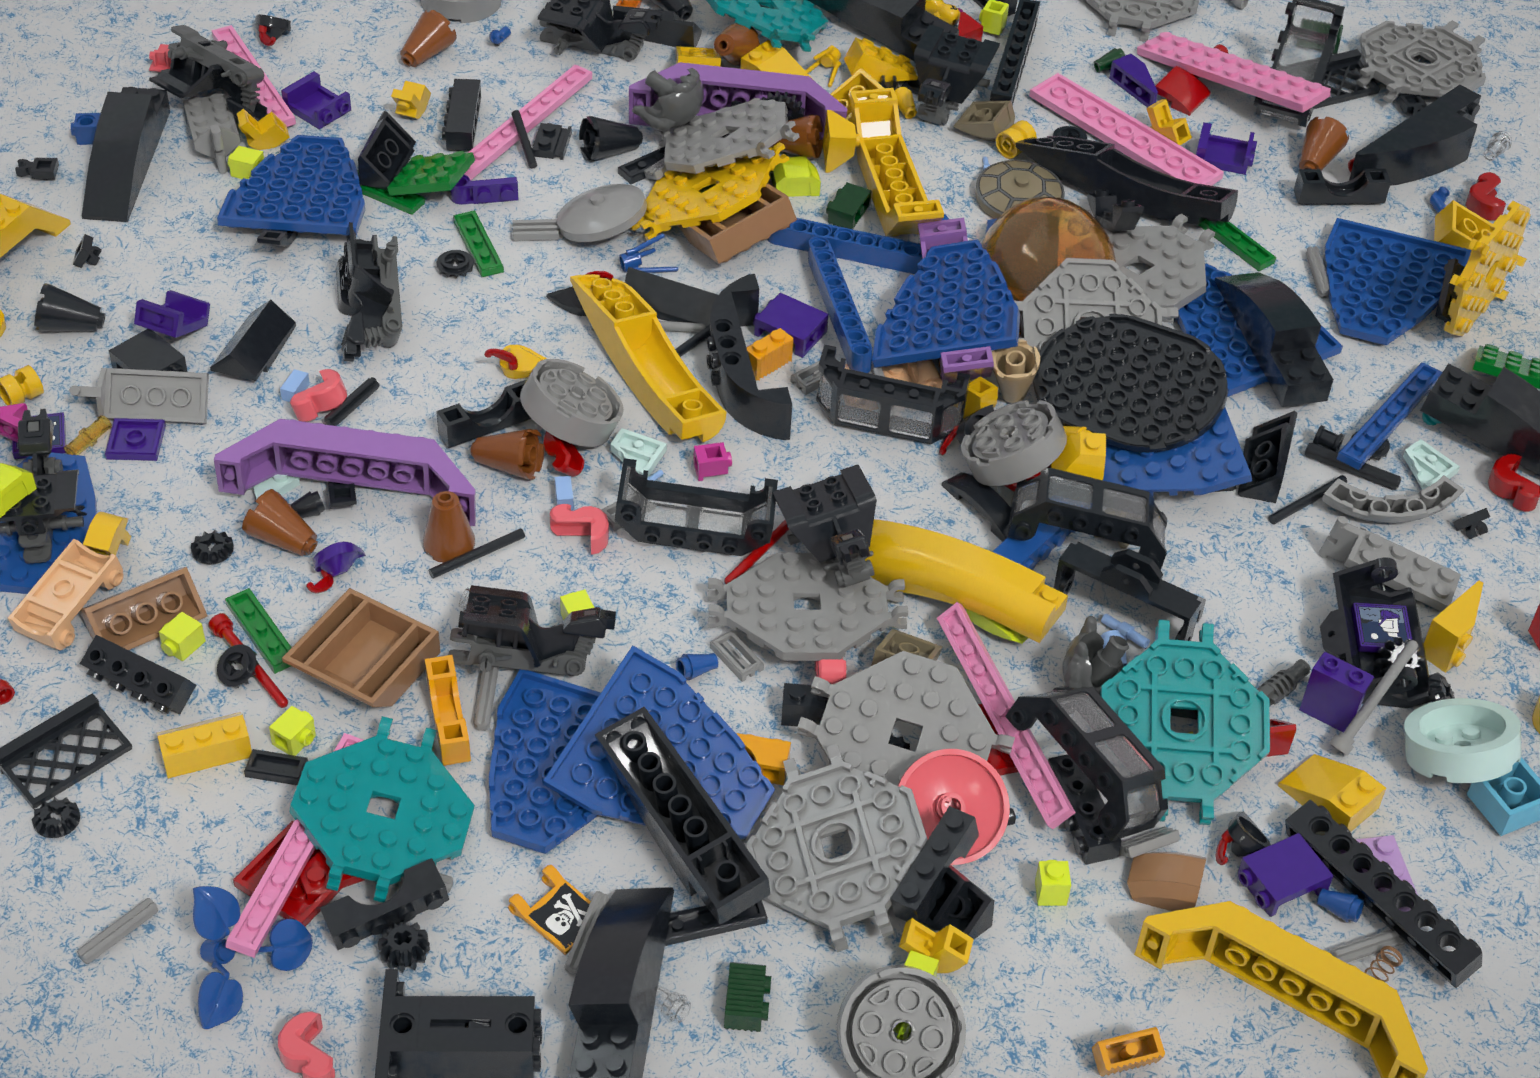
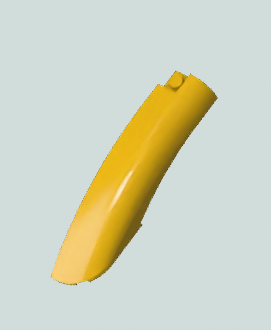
M600 275L570 276V282L583 310L608 356L641 404L667 434L672 435L676 433L681 440L697 436L702 442L708 441L718 434L725 423L727 412L689 371L657 318V312L631 286L618 279L613 278L610 281L600 278Z
M874 519L869 551H873L874 554L865 559V561H871L875 575L870 577L884 585H889L893 580L904 579L905 590H897V592L901 591L903 593L920 595L953 605L958 602L965 609L992 619L1038 643L1042 641L1066 610L1068 595L1046 585L1045 576L1023 565L948 535L906 524Z

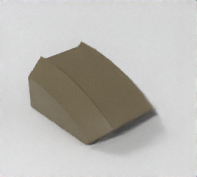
M1011 101L972 102L953 127L968 135L995 141L999 133L1014 124L1015 113Z
M892 629L875 649L871 666L902 651L937 661L943 646Z

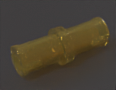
M100 415L87 428H82L79 431V435L68 445L64 446L65 452L71 455H80L89 446H94L97 443V439L108 429L112 428L111 422L105 416Z

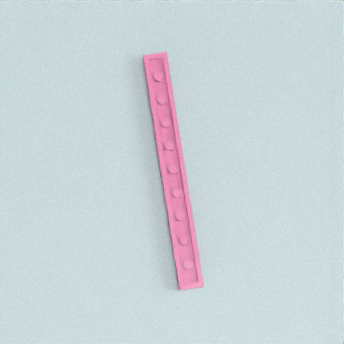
M573 65L522 107L519 111L526 132L531 131L592 80V71L578 65ZM512 117L468 152H473L475 158L474 163L464 174L470 178V181L520 140Z
M956 602L937 617V620L998 734L1015 737L1009 755L1047 826L1054 829L1076 812L1031 730H1017L1005 717L1015 701L963 605Z
M344 733L334 751L361 742L363 739ZM298 819L293 822L240 915L239 921L235 924L227 938L226 948L253 958L258 953L315 849L304 833L305 828Z

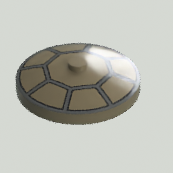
M1007 160L992 164L980 173L976 182L975 197L981 209L996 219L1036 211L1058 215L1063 206L1065 192L1059 178L1041 165L1022 160Z

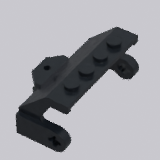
M1077 542L1076 545L1070 543L1059 558L1054 589L1067 595L1072 587L1075 572L1078 571L1184 620V624L1175 640L1191 641L1196 622L1198 623L1202 617L1206 599L1162 580L1163 573L1153 559L1131 549L1118 551L1113 556H1109L1080 542Z
M1383 557L1333 573L1338 609L1331 611L1320 625L1322 645L1325 652L1374 676L1362 704L1365 703L1385 674L1379 673L1380 669L1383 668V664H1377L1376 660L1383 657L1378 652L1358 651L1351 610L1353 603L1406 606L1412 640L1416 641L1418 646L1421 647L1420 651L1416 654L1425 658L1424 661L1417 662L1422 667L1421 672L1417 673L1415 669L1404 666L1378 705L1411 708L1432 702L1427 688L1429 671L1414 591L1411 587L1389 593L1372 587L1397 577L1398 568L1396 561L1392 558Z

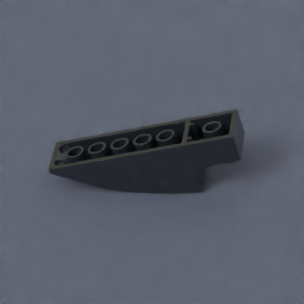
M808 0L915 61V49L929 24L944 28V32L954 33L959 36V29L925 11L926 0Z
M1458 85L1356 152L1349 181L1357 177L1363 169H1386L1391 181L1390 186L1399 185L1438 174L1466 161L1478 125L1474 123V119L1480 109L1481 95L1462 85Z
M123 87L121 92H107L89 160L82 219L116 222L129 221L170 114L166 90Z
M1259 272L1215 277L1214 281L1281 406L1287 407L1328 401L1334 379L1315 348L1321 324L1304 301L1282 281Z
M1448 363L1428 394L1420 411L1503 456L1508 454L1522 456L1520 465L1540 475V391L1505 367H1503L1494 384L1490 386Z
M645 706L595 734V738L632 804L690 896L696 893L700 896L719 925L770 895L769 878Z
M673 887L616 889L597 917L581 956L568 1004L579 1025L569 1078H643L674 895Z

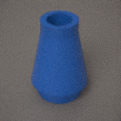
M715 653L683 654L676 660V670L687 680H692L718 668V658Z
M1323 888L1319 894L1317 905L1326 908L1347 923L1350 921L1356 923L1362 914L1364 901L1358 899V895L1330 891Z

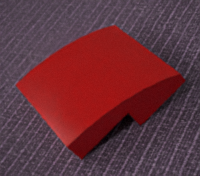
M1175 66L1155 86L1158 95L1172 101L1171 108L1188 116L1211 94V91L1198 78L1178 66Z

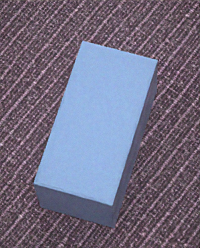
M294 369L280 388L281 399L290 402L295 394L306 390L310 385L308 373Z
M571 476L555 477L557 505L569 504L571 505V510H574Z

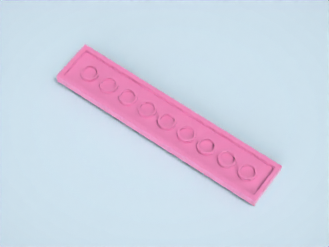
M1162 32L1155 38L1147 40L1144 44L1137 47V55L1171 67L1178 66L1196 76L1302 113L1330 97L1331 88L1322 86L1320 83H1313L1304 80L1302 77L1289 75L1285 71H1278L1267 65H1260L1252 60L1242 59L1235 54H1228L1217 48H1210L1202 43H1195L1187 38L1172 35L1170 32Z
M1059 73L1030 89L1029 97L1103 142L1115 144V149L1145 166L1178 179L1210 186L1223 178L1224 171Z

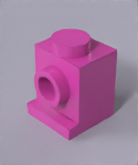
M724 442L694 446L693 464L698 481H703V477L728 474V467H732V456L730 452H726Z

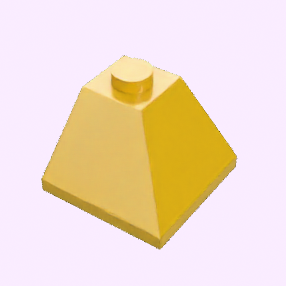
M827 110L823 136V156L825 173H830L854 156L855 147H859L860 134H856L855 124L834 111Z
M1079 432L1068 436L1064 450L1051 464V468L1103 480L1106 459V434Z

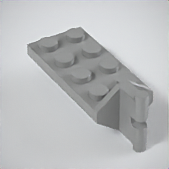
M217 93L212 94L210 97H191L188 100H183L195 150L216 159L219 173H226L228 171L226 156L240 144V137L233 113L227 106V94Z
M101 368L96 387L71 386L69 389L70 394L73 396L96 399L99 418L163 419L165 422L207 424L208 373Z
M1344 516L1338 517L1329 533L1330 536L1326 538L1319 551L1321 557L1327 558L1330 556L1342 562L1348 568L1378 558H1392L1397 563L1398 575L1393 580L1382 584L1397 591L1411 587L1416 600L1441 612L1451 604L1461 574L1429 560L1427 557L1412 552L1401 545L1395 544L1378 534L1347 523L1348 520Z

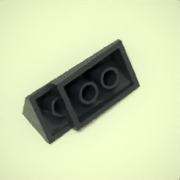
M613 5V19L622 20L629 10L644 8ZM651 9L662 14L661 22L657 23L656 30L650 29L649 35L645 36L644 41L672 47L697 46L702 30L694 22L683 21L674 11Z
M386 110L382 112L358 157L359 184L388 190L387 187L402 171V168L407 165L415 151L413 147L416 143Z
M628 267L624 283L631 286L657 312L658 319L673 322L702 323L706 327L710 325L711 308L718 294Z
M270 299L250 313L211 365L210 371L257 381L262 371L268 372L295 329L296 322Z
M1296 411L1255 426L1252 437L1245 439L1243 455L1250 470L1252 481L1239 485L1238 495L1240 497L1271 503L1277 502L1298 413Z
M950 865L940 883L936 905L925 923L933 930L939 931L951 924L971 938L976 939L992 926L995 900Z

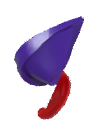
M345 541L327 546L313 558L314 569L316 572H321L323 579L315 585L309 582L306 584V587L313 593L327 591L333 585V577L348 572L357 558L366 556L365 552L357 545Z

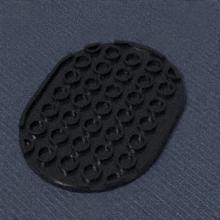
M1109 314V316L1097 318L1090 316L1076 321V324L1065 330H1059L1041 348L1039 352L1040 367L1033 380L1037 401L1042 400L1050 403L1054 407L1062 426L1086 427V430L1092 433L1106 434L1107 444L1135 452L1167 451L1196 440L1216 423L1225 407L1228 394V383L1224 365L1207 344L1187 333L1124 314Z

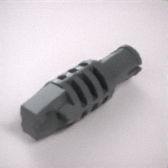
M1299 659L1287 670L1278 671L1257 690L1259 692L1262 691L1269 698L1270 706L1275 705L1296 689L1298 681L1310 674V665L1305 660Z

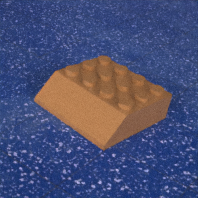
M767 183L766 187L760 190L762 195L759 200L721 222L712 223L711 220H703L698 226L683 228L682 225L678 226L691 245L720 264L729 261L732 256L739 252L747 251L753 244L768 239L776 231L789 227L790 223L796 221L797 218L789 197Z
M349 588L283 656L282 661L371 707H391L426 669L425 659L437 657L441 653L439 631Z

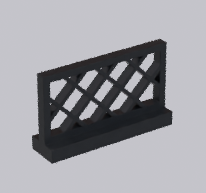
M1358 49L1331 56L1324 77L1326 82L1325 84L1322 83V86L1331 88L1330 93L1336 96L1328 97L1315 105L1314 109L1379 93L1380 88L1373 78L1367 84L1370 87L1368 89L1345 81L1346 77L1357 81L1363 76L1362 74L1358 75L1350 72L1355 69L1360 72V69L1365 68L1360 61L1362 54ZM1320 58L1288 65L1286 68L1315 75ZM1339 74L1344 77L1342 80L1331 75ZM1328 81L1340 85L1339 89L1327 85ZM1342 86L1354 90V92H1345L1341 90Z
M92 693L0 747V773L7 776L32 809H35L43 801L50 800L132 750V744L100 707L99 700ZM98 717L104 723L102 731L87 729L88 723ZM69 734L80 735L78 746L62 744L63 738ZM85 736L101 738L99 747H84ZM105 738L116 739L122 744L114 750L103 749ZM44 749L55 750L53 761L37 759L39 752ZM60 751L76 752L74 763L59 762ZM81 753L96 755L95 762L90 765L78 764ZM19 764L30 765L28 776L15 775L11 769ZM35 766L51 767L49 778L33 777ZM56 768L72 770L70 777L65 780L53 779ZM31 783L47 785L45 792L34 798L29 792Z

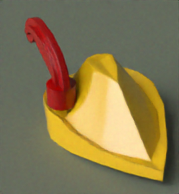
M508 345L503 350L488 349L484 354L487 358L491 356L499 358L503 374L511 379L529 377L537 363L547 359L522 345Z

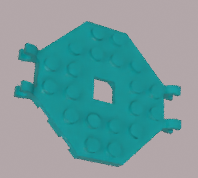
M706 0L715 13L723 17L727 14L735 19V23L743 25L748 29H751L753 26L756 30L761 31V35L769 38L774 48H781L782 43L780 40L798 42L802 51L811 52L810 40L815 41V36L819 34L820 29L824 30L828 24V19L823 15V12L808 0Z
M1158 620V626L1155 628L1156 641L1141 655L1136 656L1124 666L1117 675L1106 681L1101 686L1100 696L1165 768L1166 779L1161 780L1163 798L1171 801L1200 803L1199 825H1211V820L1214 819V801L1270 752V701L1262 691L1259 692L1248 681L1249 678L1234 663L1231 664L1221 654V650L1213 643L1214 624L1203 623L1202 630L1199 631V642L1169 639L1170 621ZM1171 708L1198 710L1197 734L1172 731L1170 728ZM1168 810L1159 821L1165 822Z
M384 716L381 718L376 736L307 761L289 810L295 820L298 819L305 828L304 833L314 847L320 849L326 857V863L330 867L326 888L338 891L343 874L375 881L377 885L373 900L382 903L386 901L390 885L401 881V877L404 876V870L430 858L433 859L436 865L437 862L446 858L452 860L461 856L475 807L432 751L437 730L425 729L421 747L388 739L393 719ZM384 797L394 800L399 805L395 819L368 813L367 809L371 798Z

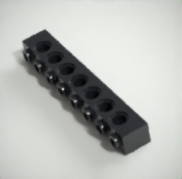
M1019 0L992 87L990 101H1011L1013 106L1037 26L1040 1Z
M1310 799L1285 820L1286 834L1289 837L1299 833L1333 874V877L1350 893L1358 895V899L1363 900L1364 905L1392 931H1396L1407 945L1453 987L1457 988L1482 967V950L1474 940L1466 939L1453 921L1450 919L1445 920L1438 914L1436 907L1429 900L1420 898L1408 881H1401L1394 874L1393 869L1385 861L1380 862L1373 856L1371 849L1364 842L1359 843L1354 839L1350 830L1344 824L1335 822L1324 806H1317ZM1320 831L1326 832L1324 835H1317L1315 833ZM1338 850H1345V851H1347V852L1344 853V854H1338V853H1336V851H1338ZM1363 868L1367 869L1368 871L1365 873H1360L1356 870ZM1384 887L1390 890L1387 892H1380L1377 889ZM1409 907L1411 910L1404 912L1399 910V908ZM1424 926H1429L1433 928V930L1423 931L1420 928ZM1445 946H1452L1455 948V950L1445 951L1442 948Z

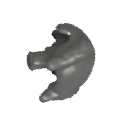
M693 68L687 69L690 74L681 76L680 79L683 83L679 84L671 78L667 80L657 73L656 70L651 71L645 80V85L651 87L659 98L654 106H634L632 112L640 116L652 128L663 132L669 131L672 127L687 124L699 113L703 103V84L698 71Z
M1088 616L1079 635L1070 642L1062 666L1064 686H1069V688L1093 687L1100 695L1101 686L1117 675L1124 667L1121 658L1126 650L1129 649L1126 640L1120 636H1110L1107 645L1103 649L1104 640L1097 633V620L1093 616Z

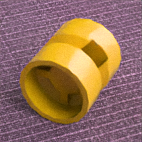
M1021 120L996 136L995 142L998 151L1005 158H1015L1022 152L1015 147L1016 142L1032 137L1037 138L1035 129L1027 121Z
M30 365L14 371V376L7 374L0 378V397L7 406L24 403L25 398L31 400L44 393L41 380Z

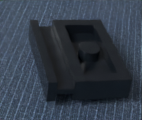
M540 123L532 147L534 156L554 159L555 156L560 157V160H564L572 135V126H568V129L562 128V125Z

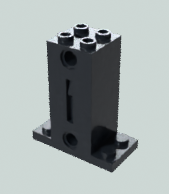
M385 969L375 1078H534L535 1072H541V1009L535 1008V996H405V982H400L398 969Z

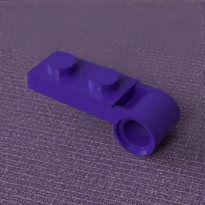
M463 175L454 188L450 190L451 201L459 205L519 200L517 177L470 181L467 175Z

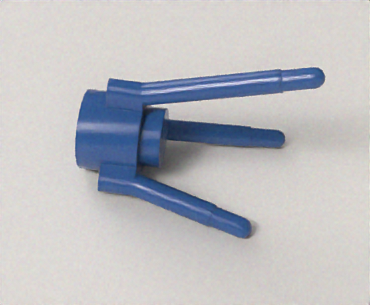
M660 234L619 255V261L624 272H627L628 267L647 273L678 271V267H638L642 265L641 257L654 253L656 249L652 248L640 253L638 251L664 238V234Z

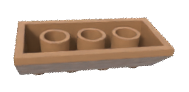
M187 567L178 568L80 610L92 639H94L95 635H98L127 650L160 637L159 631L162 627L181 612L197 621L208 617Z

